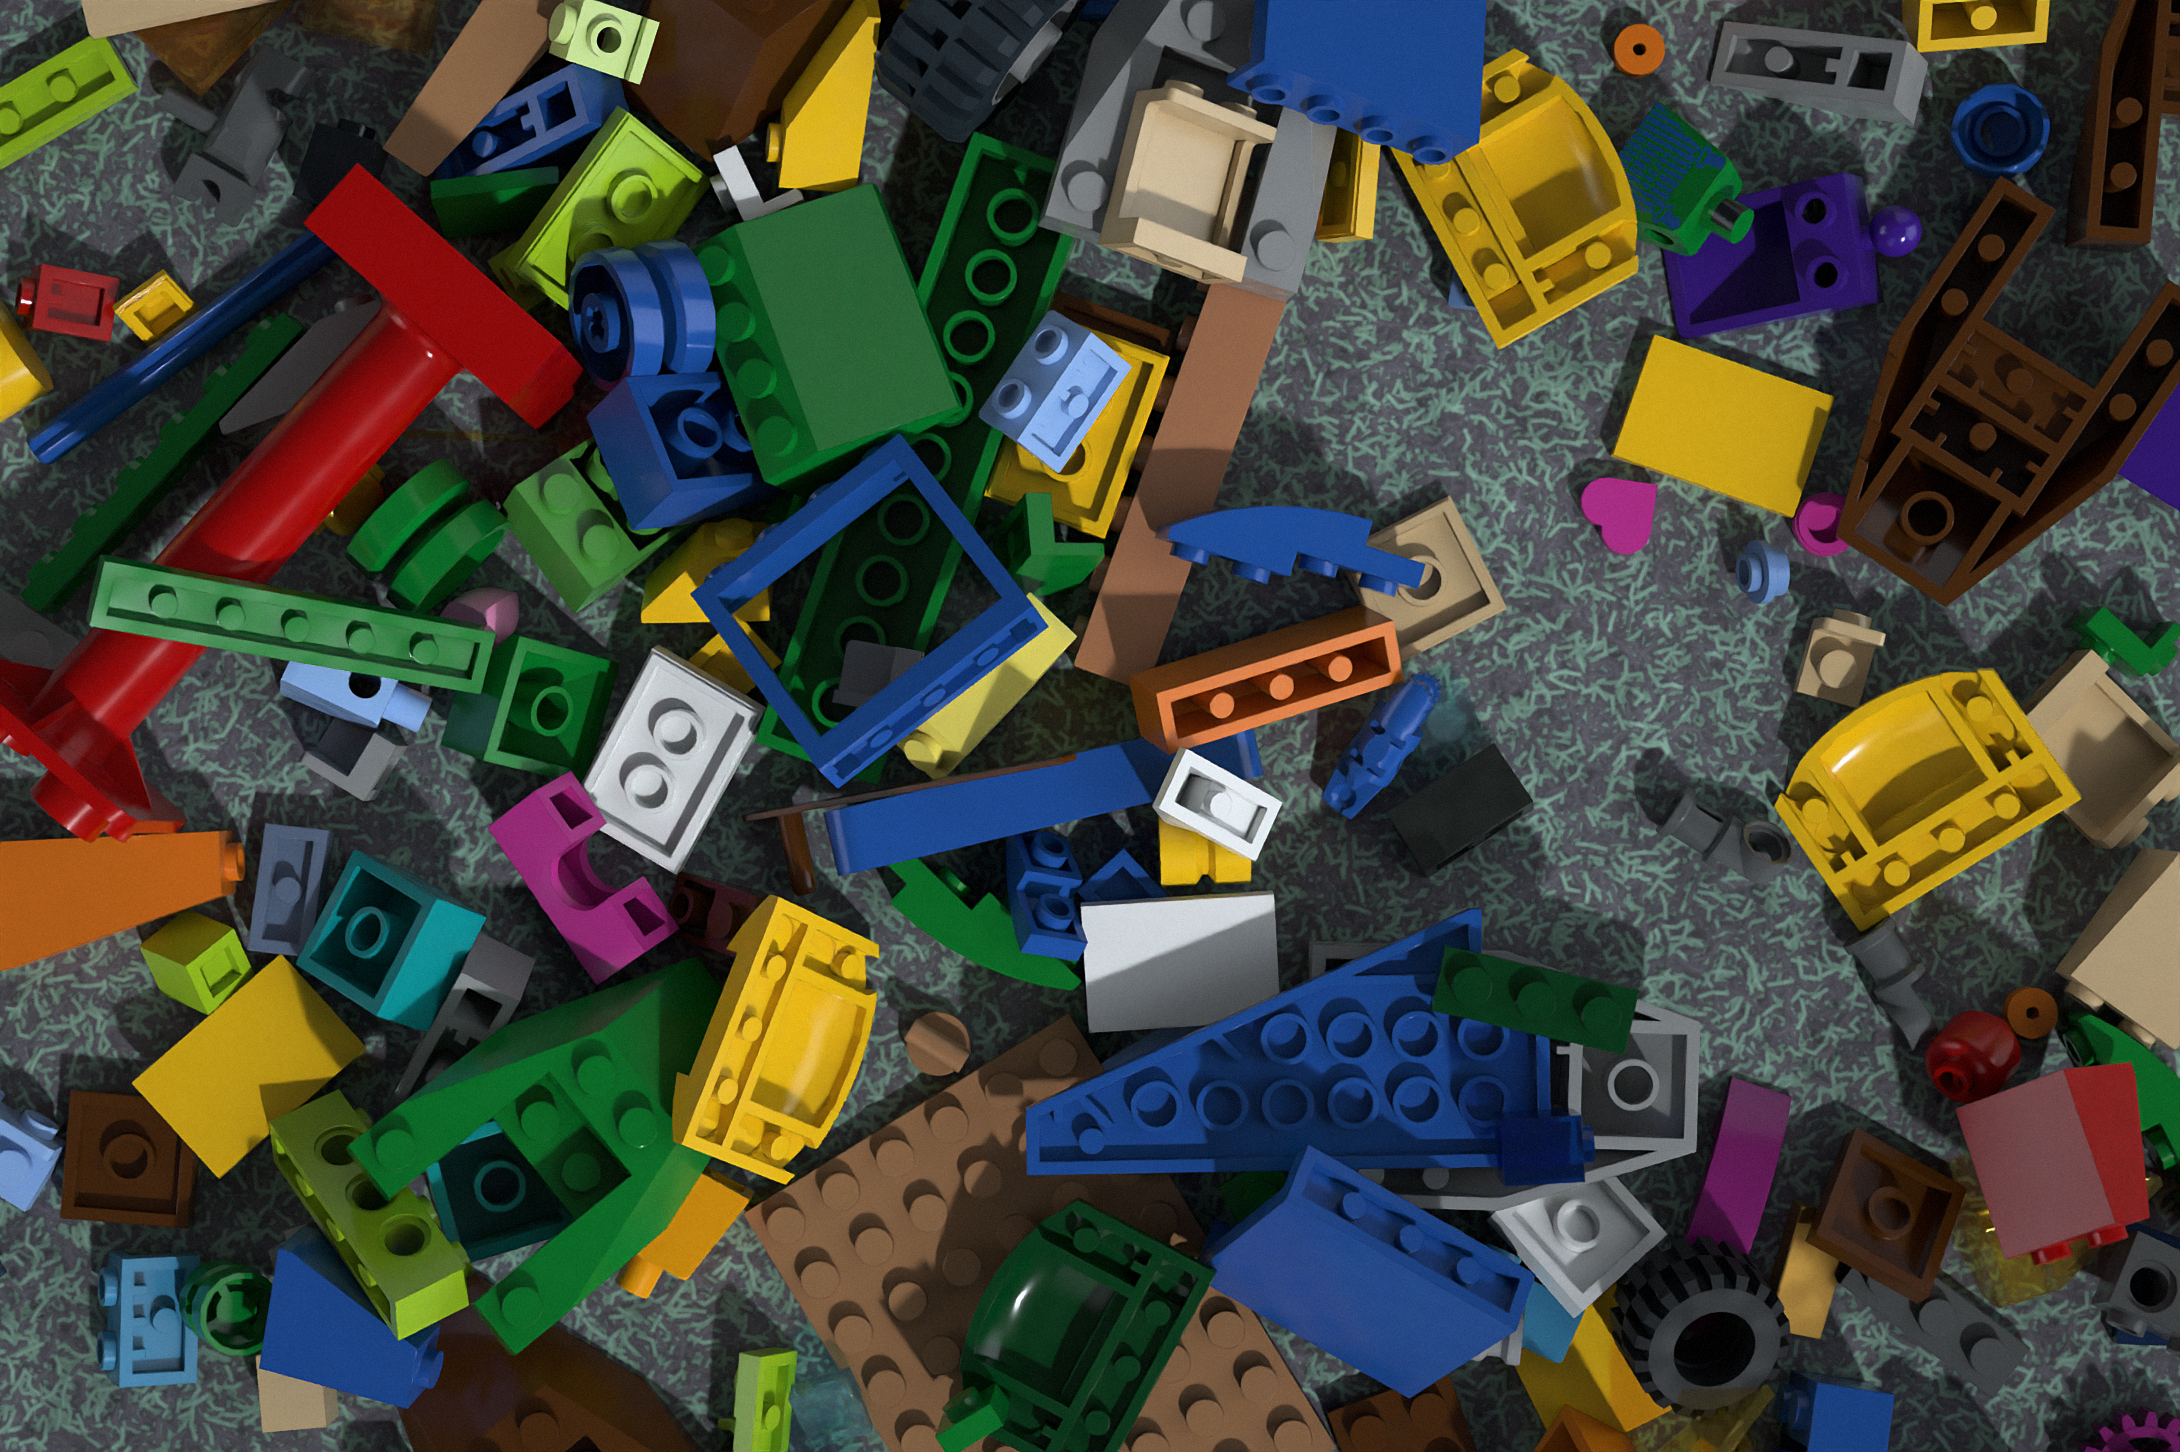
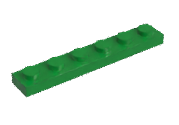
M282 312L276 319L273 316H268L262 320L246 338L245 344L249 348L234 365L225 363L208 377L202 386V391L206 395L190 412L183 409L166 422L158 434L162 442L146 459L142 456L135 458L119 473L115 480V484L119 487L116 492L102 506L99 503H95L77 518L71 527V531L75 536L59 553L56 550H52L35 563L27 575L32 582L24 589L20 596L38 612L56 614L97 570L100 555L110 556L223 435L219 422L308 332V329L295 317L285 312Z
M103 554L100 555L86 614L89 626L475 694H481L496 632L488 625Z

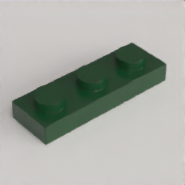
M1443 945L1429 1009L1625 1055L1639 990Z

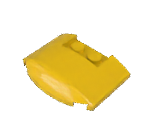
M1515 48L1483 66L1480 137L1478 144L1456 155L1447 163L1440 165L1420 163L1413 158V155L1390 147L1499 350L1638 273L1639 262L1638 255L1635 256L1637 240L1636 223H1638L1636 208L1626 173L1610 138L1590 108L1557 74L1553 76L1527 63L1526 61L1529 59V56Z
M1977 668V672H1941L1899 685L1860 705L1825 732L1806 752L1798 763L1786 793L1780 792L1774 808L1861 933L2082 799V796L1994 668Z
M770 894L745 921L726 948L737 955L689 1076L677 1072L673 1098L672 1132L673 1141L786 1185L795 1174L787 1172L783 1167L801 1151L804 1145L814 1149L819 1147L835 1122L857 1076L869 1039L878 993L871 989H865V956L879 959V944L781 897Z

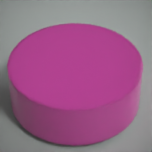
M1823 492L1807 497L1797 506L1795 515L1792 518V533L1795 541L1804 551L1814 556L1827 557L1839 554L1849 547V545L1835 537L1845 503L1844 497L1835 493Z

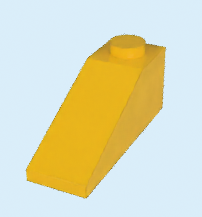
M854 0L783 100L780 124H768L766 162H776L779 187L827 192H841L857 187L881 22L878 0Z

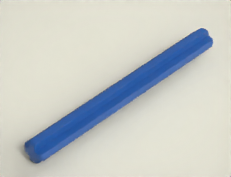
M311 230L307 231L30 433L26 439L30 450L43 464H54L339 255Z

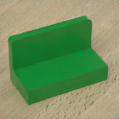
M1025 493L992 534L993 554L1025 595L1029 592L1033 595L1047 596L1072 594L1105 558L1104 544L1055 543L1051 493Z

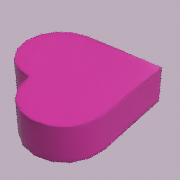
M1610 477L1598 478L1588 483L1582 490L1579 497V510L1585 520L1599 527L1600 539L1609 551L1619 555L1632 554L1641 550L1648 542L1658 485Z

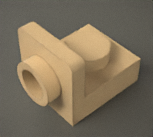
M1834 609L1832 618H1814L1793 692L1853 709L1858 708L1875 647H1883L1886 634L1869 629L1872 618L1842 609Z

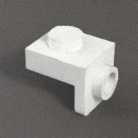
M736 145L713 156L720 173L709 178L725 213L737 208L743 222L806 203L800 189H793L763 203Z

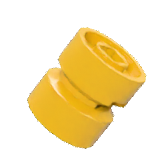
M1157 814L1161 887L1197 885L1202 875H1209L1215 885L1251 883L1250 859L1242 858L1194 831L1169 825Z

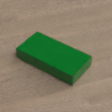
M558 166L430 181L431 201L445 239L528 229L563 180Z

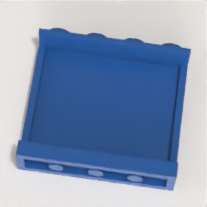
M1255 0L1251 59L1227 75L1226 85L1252 94V97L1261 103L1279 104L1303 113L1314 123L1334 125L1358 134L1367 143L1387 145L1411 154L1420 163L1429 165L1444 164L1456 155L1479 143L1486 0Z
M1309 1144L1297 1153L1285 1185L1279 1192L1234 1228L1217 1219L1212 1223L1198 1257V1260L1217 1269V1274L1210 1285L1212 1288L1409 1399L1515 1332L1536 1275Z

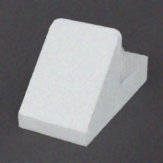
M1179 747L1152 807L1167 824L1194 831L1242 858L1256 861L1282 802L1192 751Z

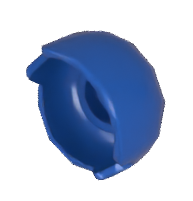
M2013 82L1986 83L1967 95L1958 104L1950 126L1951 146L1963 167L1984 179H1999L2002 176L2008 180L2027 172L2038 162L2046 149L2050 120L2047 111L2043 109L2042 103L2031 91ZM1986 119L1994 150L1987 147L1981 138V127Z

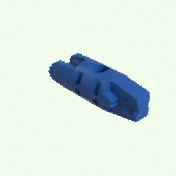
M1420 671L1417 675L1412 674L1411 679L1408 678L1403 682V685L1398 686L1399 691H1395L1387 703L1377 702L1366 717L1360 731L1351 738L1343 749L1341 757L1321 795V798L1339 813L1352 819L1383 787H1387L1399 772L1406 756L1413 752L1422 740L1424 732L1421 725L1434 709V703L1437 704L1439 702L1438 697L1442 695L1440 693L1442 686L1439 684L1440 679L1435 677L1436 674L1431 675L1429 671L1426 673Z

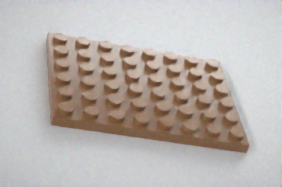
M1070 1012L743 1213L890 1452H945L935 1438L944 1414L943 1406L963 1391L961 1372H959L960 1359L966 1334L980 1298L995 1271L1015 1245L1034 1226L1065 1209L1066 1203L1080 1197L1198 1259L1207 1235L1169 1173L1027 1175L1026 1107L1105 1072ZM1209 1286L1119 1452H1330L1336 1448V1445L1254 1311ZM987 1435L960 1452L1019 1451Z

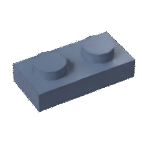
M265 823L247 950L300 956L324 909L334 832L323 829Z

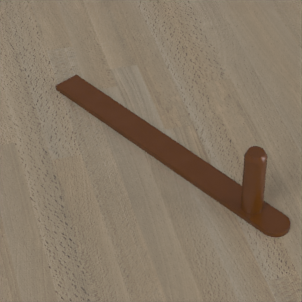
M1076 753L783 806L742 815L743 822L777 817L792 891L796 896L815 893L817 888L802 816L803 811L1051 767L1077 760Z

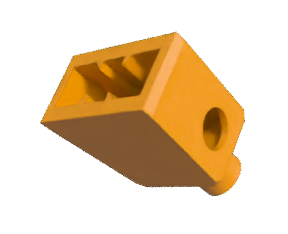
M706 1166L666 1230L621 1267L615 1282L626 1291L648 1299L663 1270L686 1281L744 1210L755 1192L713 1168Z

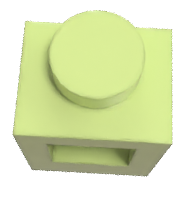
M565 0L564 3H560L555 8L549 23L548 35L552 41L549 53L640 85L660 22L598 0ZM607 27L600 49L597 45V36L603 28Z

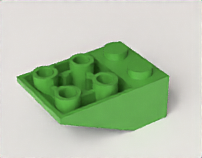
M594 435L517 484L499 509L512 523L510 527L512 533L574 614L617 586L702 521L699 520L681 526L632 530Z

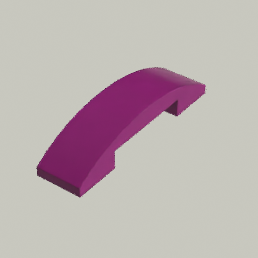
M1730 1076L1711 1134L1714 1141L1682 1236L1689 1245L1694 1244L1697 1236H1708L1713 1239L1716 1245L1725 1240L1734 1244L1740 1254L1745 1252L1749 1255L1774 1178L1785 1135L1792 1096ZM1721 1312L1701 1316L1691 1322L1685 1329L1703 1334L1714 1325Z

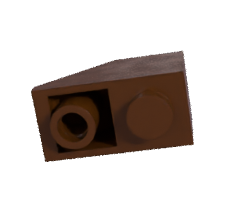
M680 871L668 904V912L680 927L672 935L736 958L737 954L726 948L745 921L771 893ZM778 896L812 913L815 911V907Z

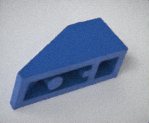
M572 63L503 99L494 106L435 169L437 180L548 166L562 168L575 164L617 106L629 112L620 78Z

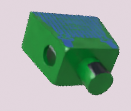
M1657 101L1618 155L1630 184L1638 222L1636 223L1637 240L1686 257L1696 254L1711 232L1732 244L1738 243L1751 228L1754 211L1735 200L1742 189L1743 182L1733 163L1724 153L1667 106Z

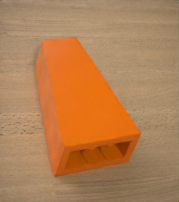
M233 829L133 834L126 843H122L109 835L99 836L93 843L86 842L79 837L0 841V971L23 967L236 893L235 881H242L245 876L246 863L242 843H234Z

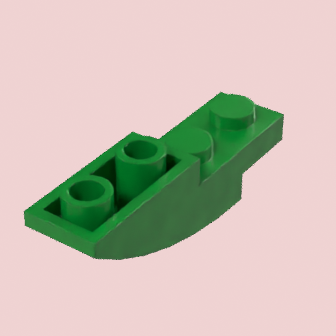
M922 857L888 865L907 883L889 903L914 925L945 947L976 964L1005 976L1036 985L1073 991L1082 982V977L1074 970L1081 962L1080 959L1072 961L1020 952L1011 918L1008 891L1000 898L990 889L972 907L964 899L972 891L971 888L946 864L937 872Z
M2075 1009L2063 1014L2070 1029L2069 1032L2063 1034V1040L2068 1052L2079 1067L2132 1063L2136 1076L2141 1132L2147 1129L2151 1131V1133L2143 1137L2145 1146L2161 1170L2164 1171L2170 1168L2180 1188V1078L2146 1047L2120 1029L2089 1013ZM2178 1190L2172 1196L2180 1212V1190Z

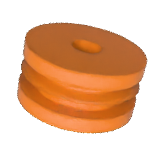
M1633 24L1623 29L1614 40L1611 49L1612 61L1615 67L1623 75L1631 78H1643L1653 73L1661 64L1665 55V44L1662 36L1655 28L1646 24ZM1633 47H1640L1643 55H1636Z
M2024 986L2015 989L2007 996L2002 1007L2003 1020L2011 1027L2015 1034L2025 1038L2036 1039L2047 1035L2054 1028L2058 1019V1007L2054 998L2046 991ZM2032 1007L2034 1014L2028 1018L2026 1012L2028 1008Z

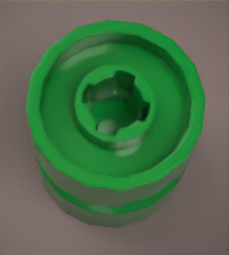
M231 1259L212 1260L197 1267L187 1277L180 1291L179 1311L184 1324L197 1337L217 1351L230 1356H248L262 1350L273 1284L249 1267Z

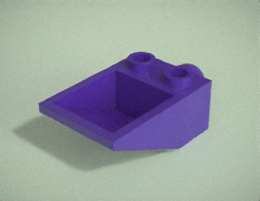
M1844 172L1736 197V201L1754 211L1751 228L1741 241L1732 244L1711 232L1697 253L1692 256L1686 257L1663 249L1679 340L1822 316L1884 303L1875 249L1889 257H1901L1910 253L1921 239L1922 226L1920 219L1915 212L1905 206L1891 205L1877 212L1870 223L1862 177ZM1816 200H1822L1826 205V215L1819 223L1818 217L1814 215L1812 204ZM1828 263H1832L1838 272L1837 280L1832 286L1829 285L1828 278H1825L1823 267Z

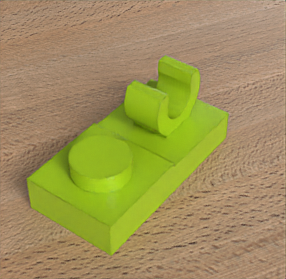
M770 1347L739 1353L738 1369L734 1377V1391L736 1393L733 1417L718 1420L717 1428L729 1430L734 1434L733 1451L722 1452H788L797 1350Z

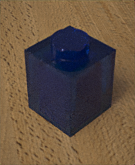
M1565 1108L1494 1112L1497 1178L1504 1186L1585 1182L1584 1164H1594L1595 1162L1594 1133L1591 1124H1582V1115L1576 1110Z

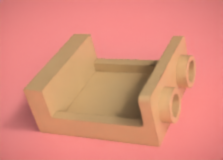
M1167 80L1165 81L1164 88L1137 91L1098 245L1205 284L1241 283L1248 257L1230 251L1228 248L1253 149L1257 144L1273 143L1277 129L1257 121V111L1248 106L1233 102H1220L1217 105L1202 99L1204 90L1186 82Z
M2092 649L2075 650L2024 702L2021 709L2082 796L2081 800L2060 813L2095 847L2112 849L2118 845L2120 848H2123L2132 843L2146 829L2149 821L2144 816L2161 799L2164 802H2169L2180 794V746L2105 674L2110 666Z

